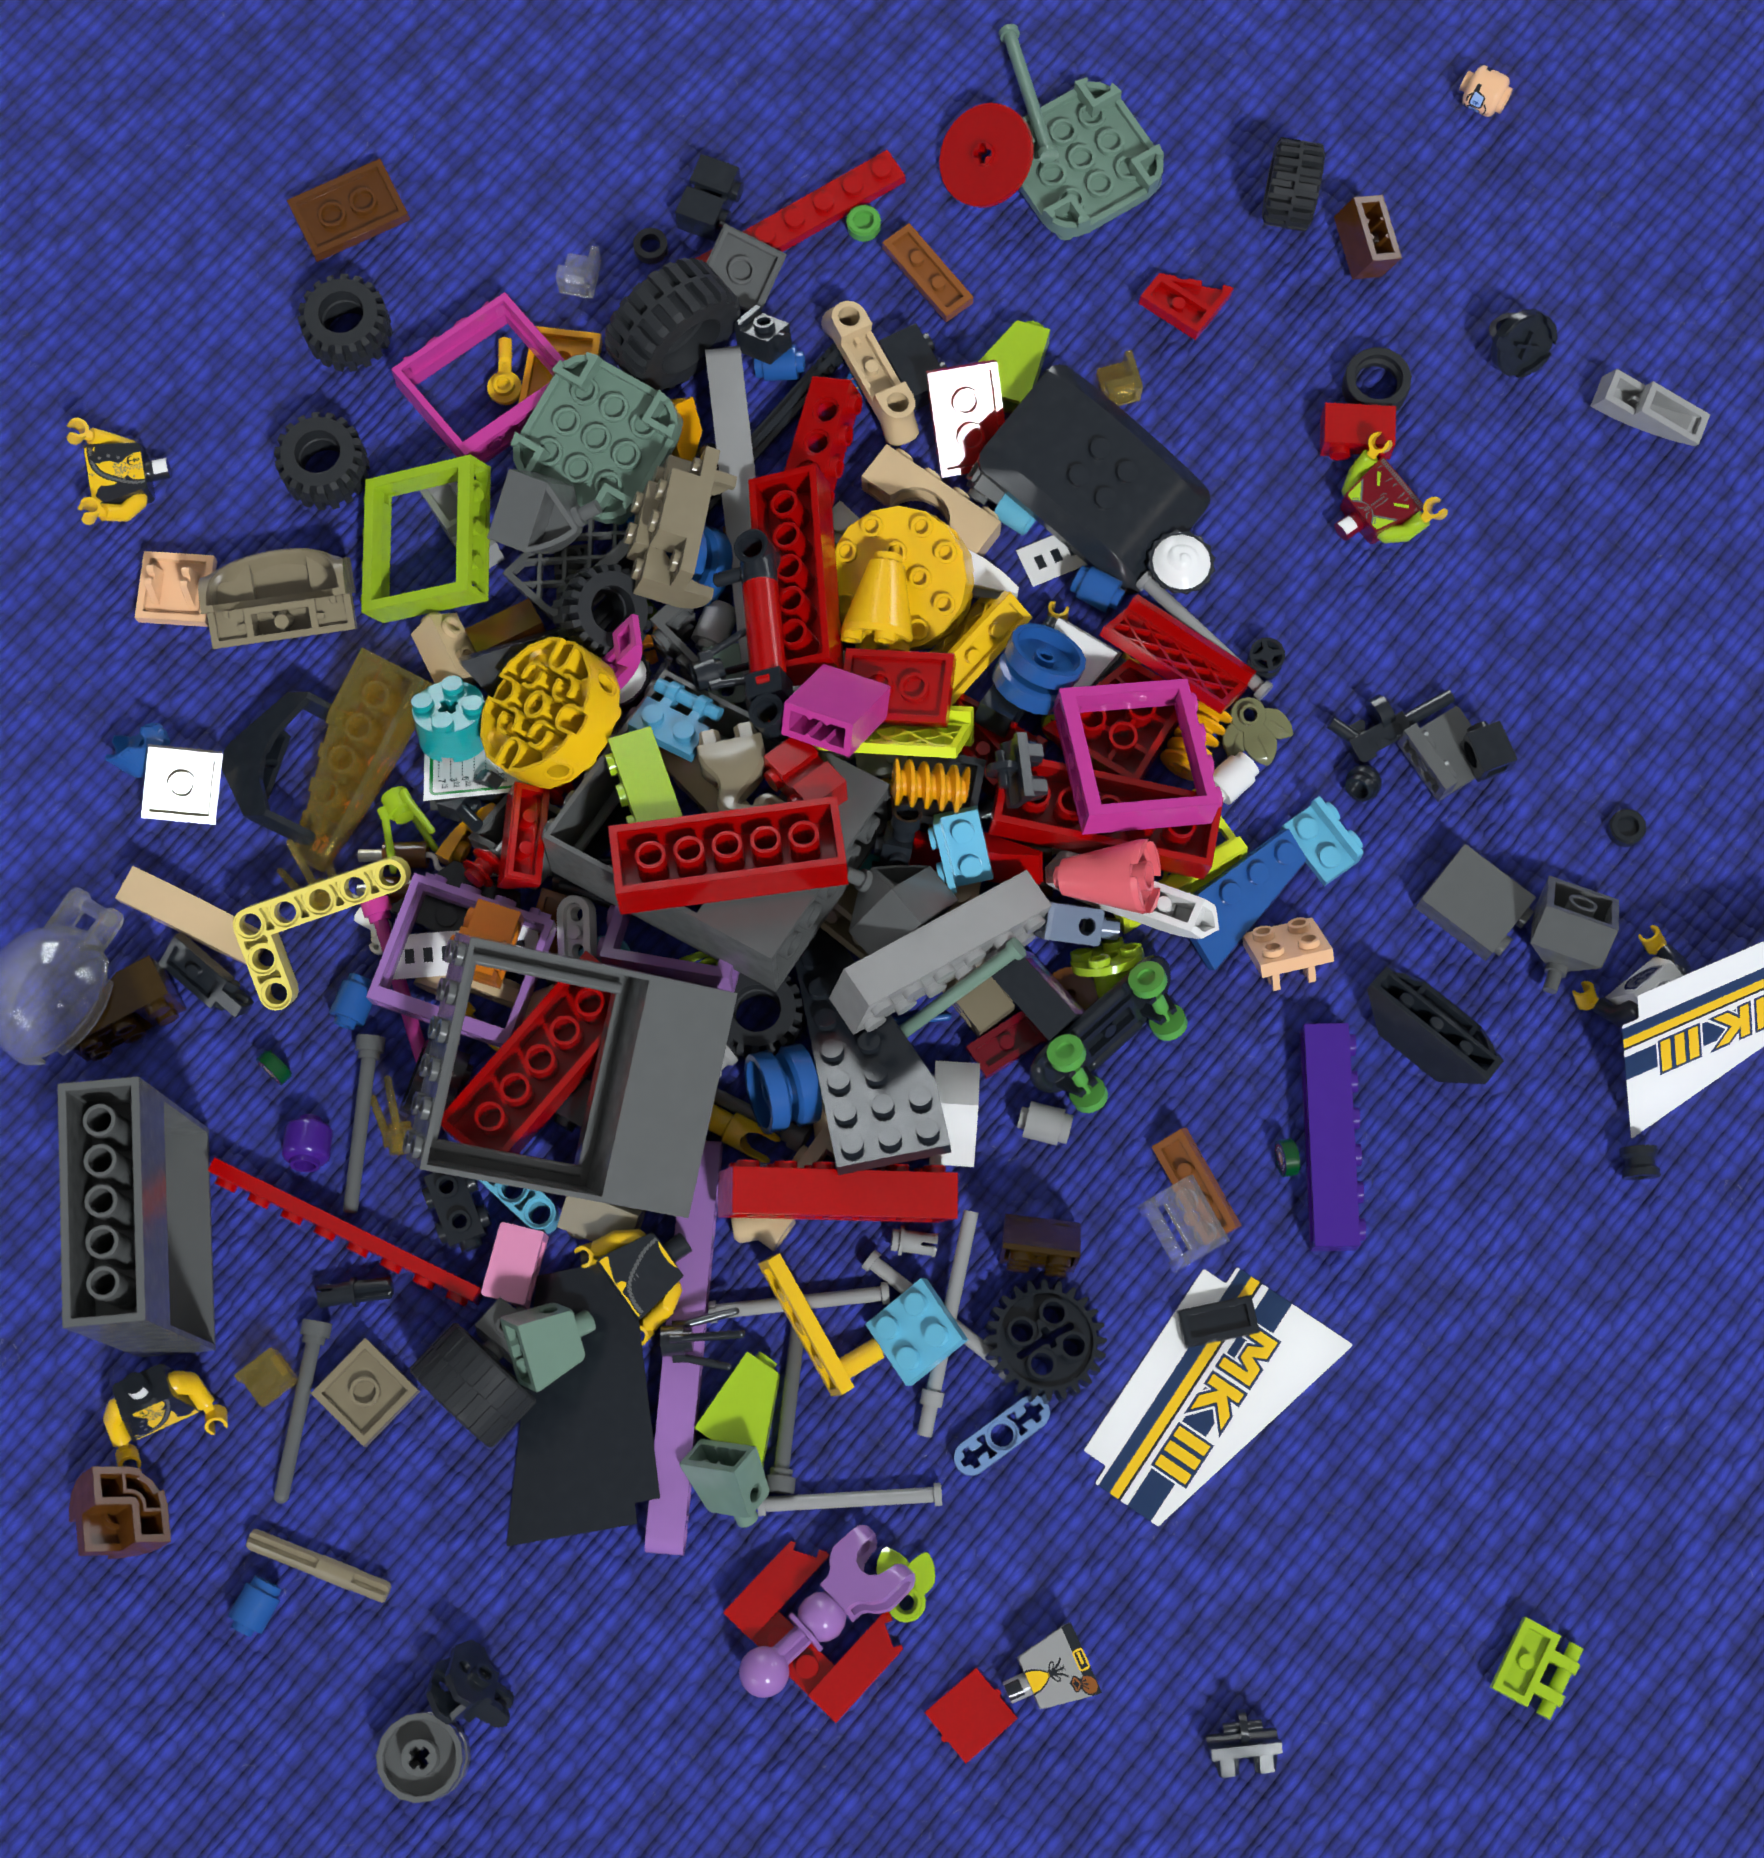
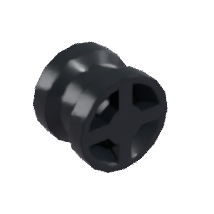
M1261 638L1252 645L1246 661L1247 665L1256 670V674L1262 680L1273 679L1281 670L1285 659V650L1276 639ZM1258 660H1262L1266 663L1267 666H1265V664H1262L1261 662H1258Z
M1632 1145L1619 1149L1620 1157L1624 1160L1625 1168L1621 1171L1623 1180H1648L1661 1176L1660 1168L1655 1164V1157L1658 1155L1657 1145Z

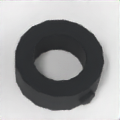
M644 228L633 238L635 255L643 263L656 264L668 255L667 238L659 229ZM652 239L660 243V247L654 252H646L641 248L642 244L647 240Z

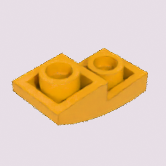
M490 803L480 808L475 814L483 821L496 804ZM463 821L449 834L435 853L439 861L445 866L454 860L462 863L471 850L472 844L468 837L472 831Z

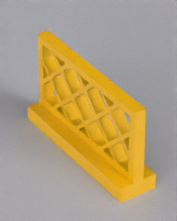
M1004 591L997 599L980 597L972 605L955 632L936 644L930 651L935 653H954L956 656L951 706L1006 648V644L1013 631L1019 625L1028 624L1033 618L1011 592Z

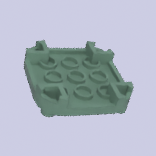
M1086 77L1075 81L1074 89L1040 107L1051 142L1057 147L1059 157L1052 163L1044 164L1039 161L1037 155L1039 146L1029 115L1023 117L1032 134L1034 153L1030 171L1019 190L1040 221L1061 240H1070L1073 237L1090 233L1146 201L1161 186L1164 159L1160 144L1155 146L1121 99L1122 91L1114 83L1109 86L1101 82H1088Z
M586 352L585 355H575L563 362L559 360L552 368L555 374L520 434L514 433L511 442L513 461L518 470L537 472L574 486L577 503L580 507L593 500H597L601 506L602 513L591 519L605 524L622 525L635 514L630 511L636 492H643L648 481H652L657 465L663 467L669 454L671 455L677 446L682 432L683 418L674 403L663 392L657 391L602 360L600 356Z

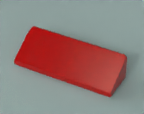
M515 781L509 790L506 802L498 888L540 887L545 848L542 832L548 818L550 789L538 788Z

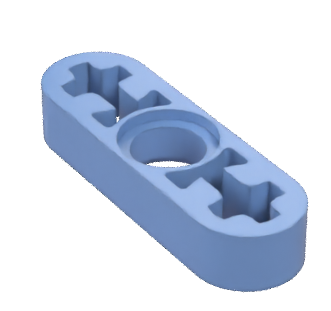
M1028 1396L1023 1397L957 1447L954 1454V1464L957 1470L966 1476H976L982 1473L1045 1426L1050 1416L1049 1405L1044 1404L1040 1396H1037L1032 1402H1028ZM1029 1403L1032 1407L1039 1404L1042 1408V1411L1039 1413L1041 1421L1036 1423L1033 1419L1025 1422L1021 1427L1027 1430V1432L1021 1436L1017 1425L1007 1417L1014 1413L1016 1420H1018L1026 1412L1025 1404ZM1000 1424L1008 1426L1013 1433L1012 1442L1004 1447L995 1445L991 1440L992 1429ZM983 1435L987 1446L996 1455L989 1458L986 1451L978 1458L979 1467L975 1469L972 1465L964 1467L961 1463L965 1457L962 1451L968 1448L971 1452H974L980 1448L982 1444L977 1439Z

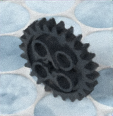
M1042 1279L1037 1290L1031 1281H1027L1024 1285V1293L1017 1286L1013 1287L1010 1291L1012 1299L1003 1295L998 1301L1002 1309L994 1307L989 1314L996 1321H988L985 1324L984 1329L993 1333V1335L987 1336L983 1340V1344L992 1346L993 1350L985 1358L986 1360H997L998 1364L991 1372L992 1374L1004 1372L1006 1376L1001 1383L1003 1387L1011 1382L1016 1384L1014 1389L1015 1396L1025 1389L1028 1391V1402H1032L1038 1394H1041L1043 1403L1048 1404L1054 1393L1057 1400L1061 1403L1067 1397L1066 1390L1073 1397L1077 1396L1081 1392L1079 1384L1087 1388L1092 1383L1088 1374L1096 1376L1100 1372V1367L1093 1361L1099 1362L1106 1357V1354L1097 1348L1103 1346L1107 1339L1096 1335L1105 1325L1104 1323H1093L1092 1318L1097 1314L1098 1310L1086 1311L1084 1306L1089 1299L1087 1296L1079 1301L1074 1299L1075 1287L1065 1294L1062 1293L1061 1281H1058L1052 1289H1049L1046 1279ZM1043 1309L1054 1310L1059 1318L1058 1323L1048 1322L1043 1316ZM1067 1324L1073 1326L1071 1331L1061 1334L1050 1345H1042L1023 1359L1017 1357V1353L1032 1347L1040 1338L1045 1339ZM1011 1327L1023 1328L1027 1334V1341H1017L1012 1336ZM1063 1341L1073 1342L1078 1348V1356L1068 1355L1064 1351ZM1032 1359H1039L1046 1364V1375H1039L1032 1369Z

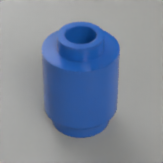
M792 344V347L771 365L754 358L756 378H764L765 381L798 380L799 373L805 372L804 351H798L797 345Z
M1082 566L1070 587V591L1077 594V599L1104 613H1107L1110 608L1116 610L1126 592L1121 589L1123 581L1093 566L1090 569Z
M349 973L347 980H342L329 1011V1014L335 1017L334 1024L352 1031L355 1029V1026H364L373 1005L366 998L372 980L355 973Z
M255 1575L251 1583L246 1582L228 1614V1617L234 1620L231 1627L248 1637H251L254 1631L262 1634L280 1602L278 1596L282 1589Z

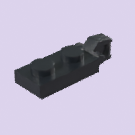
M181 932L174 935L159 964L210 1009L216 1007L221 1011L227 1010L235 1018L245 1013L247 1014L254 1001L243 990L239 989V982L234 980L235 978L184 933Z

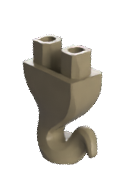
M752 722L740 723L733 727L735 738L721 741L719 731L714 729L699 733L697 753L703 778L718 790V812L784 803L775 794L765 793L758 796L754 800L753 805L742 804L760 785L766 772L764 755L766 754L762 735L757 733Z

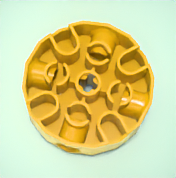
M903 506L871 511L848 526L835 546L841 622L843 623L868 562L873 559V553L876 551H890L901 555L902 564L905 566L913 632L910 651L931 648L953 634L970 610L974 586L972 555L958 532L935 515Z
M548 637L532 643L512 658L499 674V677L503 680L497 687L494 697H487L482 710L480 738L486 757L503 771L525 784L551 789L571 782L583 771H589L595 765L598 755L608 743L614 725L621 715V708L619 706L620 687L613 668L576 642L566 641L560 637Z

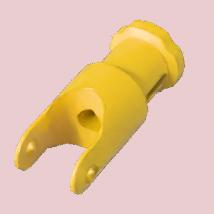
M713 1104L708 1130L722 1137L721 1142L756 1160H760V1162L770 1163V1159L767 1156L751 1148L746 1139L747 1133H758L775 1142H780L781 1138L775 1133L770 1135L763 1133L758 1124L738 1112L732 1114Z

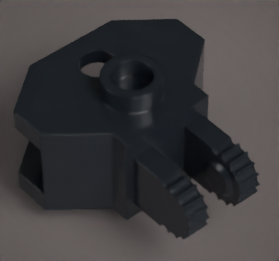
M472 1639L456 1645L451 1649L450 1658L437 1662L432 1668L426 1696L434 1716L447 1725L461 1719L471 1722L477 1717L486 1724L489 1723L490 1726H494V1728H504L510 1720L511 1713H509L508 1708H511L514 1702L513 1692L510 1689L507 1690L504 1685L498 1682L500 1673L493 1669L487 1652L482 1645ZM439 1682L444 1683L448 1691H444L440 1687Z

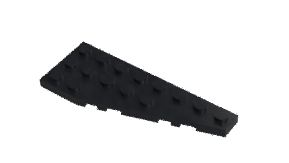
M820 927L795 963L838 1175L952 1153L936 1080L891 1014L885 1017L886 1021L875 1030L867 1032L866 1029H863L853 1035L829 999L844 968L852 965L855 961L841 943Z

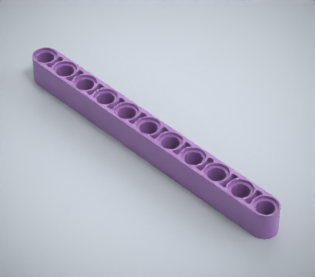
M705 1141L689 1218L676 1216L675 1235L681 1233L690 1245L692 1252L675 1263L683 1274V1277L679 1280L682 1285V1293L674 1313L666 1320V1326L672 1325L673 1320H687L708 1314L718 1209V1172L721 1171L723 1142ZM707 1323L690 1328L693 1329V1333L706 1332ZM705 1341L694 1342L693 1352H686V1354L704 1357ZM665 1356L662 1359L654 1442L660 1498L649 1500L645 1553L684 1556L692 1485L679 1463L696 1444L697 1430L694 1427L698 1423L703 1366L690 1363H673L672 1356Z

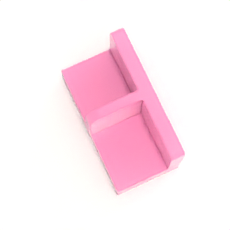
M501 1222L481 1294L497 1300L501 1297L515 1307L519 1305L524 1309H529L549 1238L546 1233Z

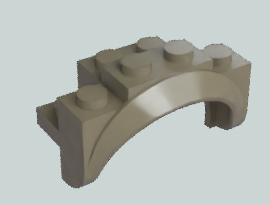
M706 446L701 457H694L692 462L669 454L663 467L657 465L652 481H648L643 492H636L630 511L636 514L634 523L629 522L624 536V543L629 544L626 558L634 561L631 578L636 580L633 594L685 609L699 608L712 600L714 588L697 583L692 580V577L695 573L710 497L721 494L728 489L734 490L736 486L737 476L716 470L720 450ZM666 552L672 553L670 559L668 558Z
M308 548L272 550L235 560L199 579L201 614L207 613L213 649L358 629L352 593H356L350 557L342 558L324 551Z

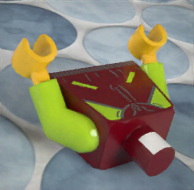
M1375 432L1370 436L1368 440L1370 449L1364 450L1349 469L1341 492L1344 498L1340 508L1345 517L1336 522L1334 527L1344 541L1349 540L1360 532L1370 544L1378 541L1383 543L1408 542L1430 525L1431 519L1442 520L1448 514V510L1445 508L1441 509L1437 514H1433L1432 508L1441 501L1440 498L1430 497L1423 504L1384 457L1378 460L1377 456L1379 453H1386L1392 447V440H1388L1382 449L1377 448L1375 444L1376 439L1382 432Z

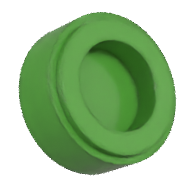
M859 205L851 209L847 215V231L853 239L866 242L874 239L879 234L881 218L875 208L869 205Z

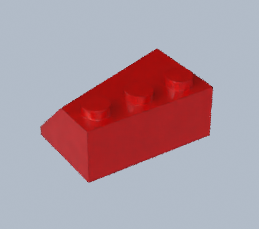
M1129 658L1097 685L1161 681L1166 679ZM1174 705L1080 713L1093 770L1143 780L1179 723ZM1056 720L1050 721L1042 728V731L1062 750Z

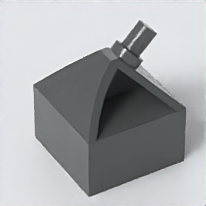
M509 469L487 538L525 553L554 554L570 545L581 534L583 526L588 524V519L602 513V509L597 500H593L580 507L577 503L574 486L537 472Z
M890 865L872 867L870 870L861 869L860 871L847 866L848 882L854 884L855 889L859 890L849 933L868 955L944 915L959 900L931 866Z
M1548 876L1534 909L1530 944L1546 965L1544 971L1547 975L1542 989L1547 993L1556 994L1561 978H1565L1567 972L1600 969L1603 967L1619 931V900Z

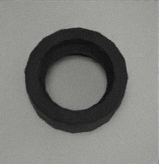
M1373 347L1362 350L1352 358L1343 377L1342 392L1346 403L1396 406V411L1399 410L1406 400L1411 386L1412 375L1409 365L1401 355L1387 348ZM1373 366L1389 371L1397 381L1395 393L1390 398L1374 399L1366 396L1356 385L1357 375L1360 370Z

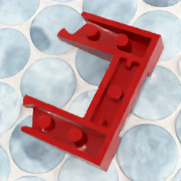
M790 1541L723 1613L758 1647H774L795 1627L779 1611L830 1557L826 1551L819 1550L817 1557L794 1551L796 1542ZM889 1612L882 1613L836 1665L812 1644L788 1665L789 1677L835 1723L903 1650L902 1645L893 1647L885 1624L893 1621Z

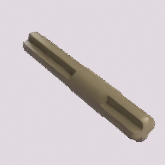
M253 1529L247 1539L246 1547L253 1552L378 1602H385L391 1591L392 1585L389 1581L259 1529Z

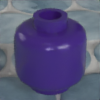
M301 1115L299 1119L292 1120L285 1127L282 1157L296 1171H317L319 1167L325 1165L330 1160L333 1130L317 1115Z

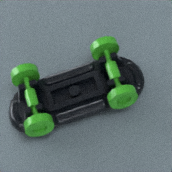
M1154 954L1139 961L1122 979L1062 1033L1048 1043L1036 1055L1031 1064L1029 1075L1032 1084L1038 1090L1046 1093H1057L1064 1090L1070 1092V1100L1078 1111L1093 1113L1105 1105L1108 1099V1091L1103 1081L1093 1076L1091 1071L1098 1069L1141 1030L1143 1024L1149 1020L1153 1034L1160 1040L1171 1041L1180 1037L1185 1032L1188 1021L1182 1008L1175 1005L1167 994L1171 981V970L1166 959Z

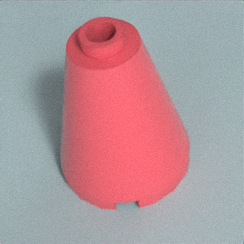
M1137 839L1064 858L1059 866H1056L1054 869V885L1056 888H1059L1063 896L1140 914L1153 913L1157 907L1161 889L1154 888V876H1161V865L1157 847L1153 841H1148L1149 839Z

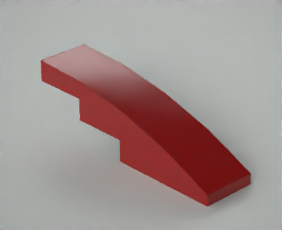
M918 830L915 832L909 865L931 866L934 871H937L936 863L942 862L939 849L932 850L928 833ZM984 832L993 871V879L987 880L988 882L1003 883L1025 870L1030 873L1037 885L1043 882L1042 851Z

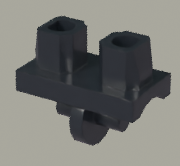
M1016 732L1013 739L1000 744V750L994 752L996 762L988 764L985 768L987 777L998 779L999 788L1005 789L1007 808L1018 809L1027 801L1040 800L1048 794V784L1044 776H1032L1031 766L1037 767L1043 761V745L1028 741L1027 732Z
M1244 1709L1236 1710V1722L1222 1723L1223 1733L1206 1735L1209 1754L1212 1761L1215 1762L1217 1772L1221 1778L1235 1777L1240 1774L1238 1758L1252 1757L1253 1768L1256 1773H1273L1276 1771L1277 1754H1283L1282 1741L1278 1738L1276 1727L1263 1729L1262 1720H1247Z

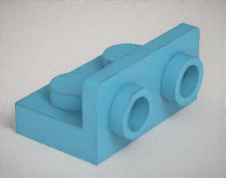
M1318 796L1312 801L1311 806L1285 823L1280 831L1282 829L1290 830L1307 858L1305 863L1323 886H1326L1357 864L1364 852L1361 849L1363 844L1356 833L1352 830L1347 831L1339 821L1340 815L1337 809L1330 802L1325 803Z
M978 806L962 808L958 813H954L953 810L935 814L933 827L928 828V835L932 850L939 849L942 862L936 863L937 873L943 882L947 883L948 888L953 893H957V887L993 879L992 866Z

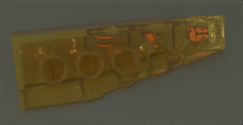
M361 648L328 711L326 719L328 727L324 743L320 742L317 754L320 758L315 777L311 778L308 789L311 793L307 809L303 810L299 824L316 834L315 842L310 843V845H302L295 842L291 856L321 872L326 871L367 813L415 730L411 704L413 696L433 685L432 683Z

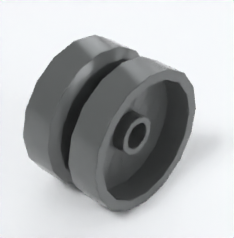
M433 1712L406 1715L391 1724L381 1737L376 1754L378 1775L385 1788L398 1799L412 1803L440 1799L455 1790L467 1775L471 1760L470 1743L461 1725L457 1722L447 1725L437 1719ZM428 1749L430 1754L427 1755L426 1760L429 1764H424L420 1761L419 1755L422 1750Z

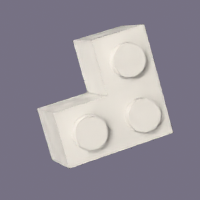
M936 1061L935 1075L932 1076L936 1080L952 1153L932 1156L929 1159V1164L974 1167L980 1063Z

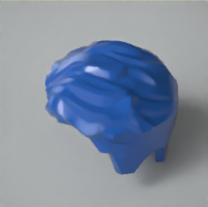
M159 723L145 724L140 728V732L136 736L114 735L111 742L114 745L115 754H106L104 759L124 773L135 778H142L145 775L148 744L169 746L170 738L167 735L166 729Z

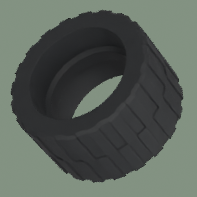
M452 1323L410 1367V1372L420 1384L468 1431L489 1448H493L536 1403V1398L524 1386L520 1385L517 1379L458 1323Z

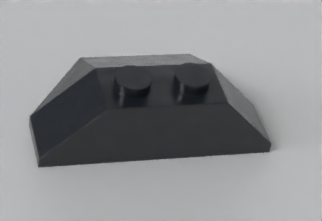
M1386 966L1367 988L1378 1035L1436 1082L1486 1084L1504 1062L1501 1055L1496 1053L1494 1045L1484 1029L1424 980L1405 973H1397L1394 969Z

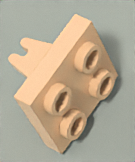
M144 551L135 619L139 623L208 627L207 613L201 614L198 583L201 577L216 571L217 559L215 556Z
M1299 917L1291 919L1286 924L1273 927L1259 926L1242 937L1243 947L1261 977H1267L1273 991L1281 990L1279 974L1303 969V974L1305 977L1307 976L1308 983L1316 982L1315 966L1334 962L1333 948L1313 918Z

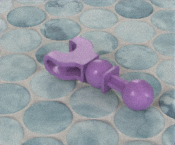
M867 1525L855 1527L832 1548L829 1560V1575L820 1583L825 1592H815L806 1597L798 1609L797 1617L793 1613L788 1615L795 1627L774 1647H756L743 1657L739 1667V1677L743 1687L751 1695L768 1698L782 1691L789 1678L788 1665L810 1644L820 1652L823 1648L819 1642H829L838 1637L845 1627L846 1616L854 1622L860 1615L865 1613L881 1614L889 1612L912 1590L915 1585V1574L903 1564H895L879 1575H868L864 1572L865 1563L877 1547L875 1532Z

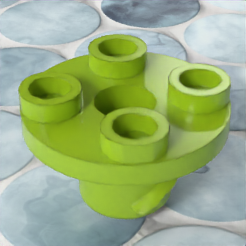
M1118 937L1117 940L1104 939L1101 942L1102 946L1092 949H1075L1070 952L1072 972L1078 976L1093 977L1097 995L1100 998L1139 961L1145 958L1140 943H1124L1123 938Z

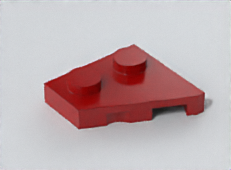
M1159 273L1142 293L1138 304L1196 340L1229 300L1234 288L1228 285H1223L1222 290L1202 286L1201 280L1179 279L1174 275Z

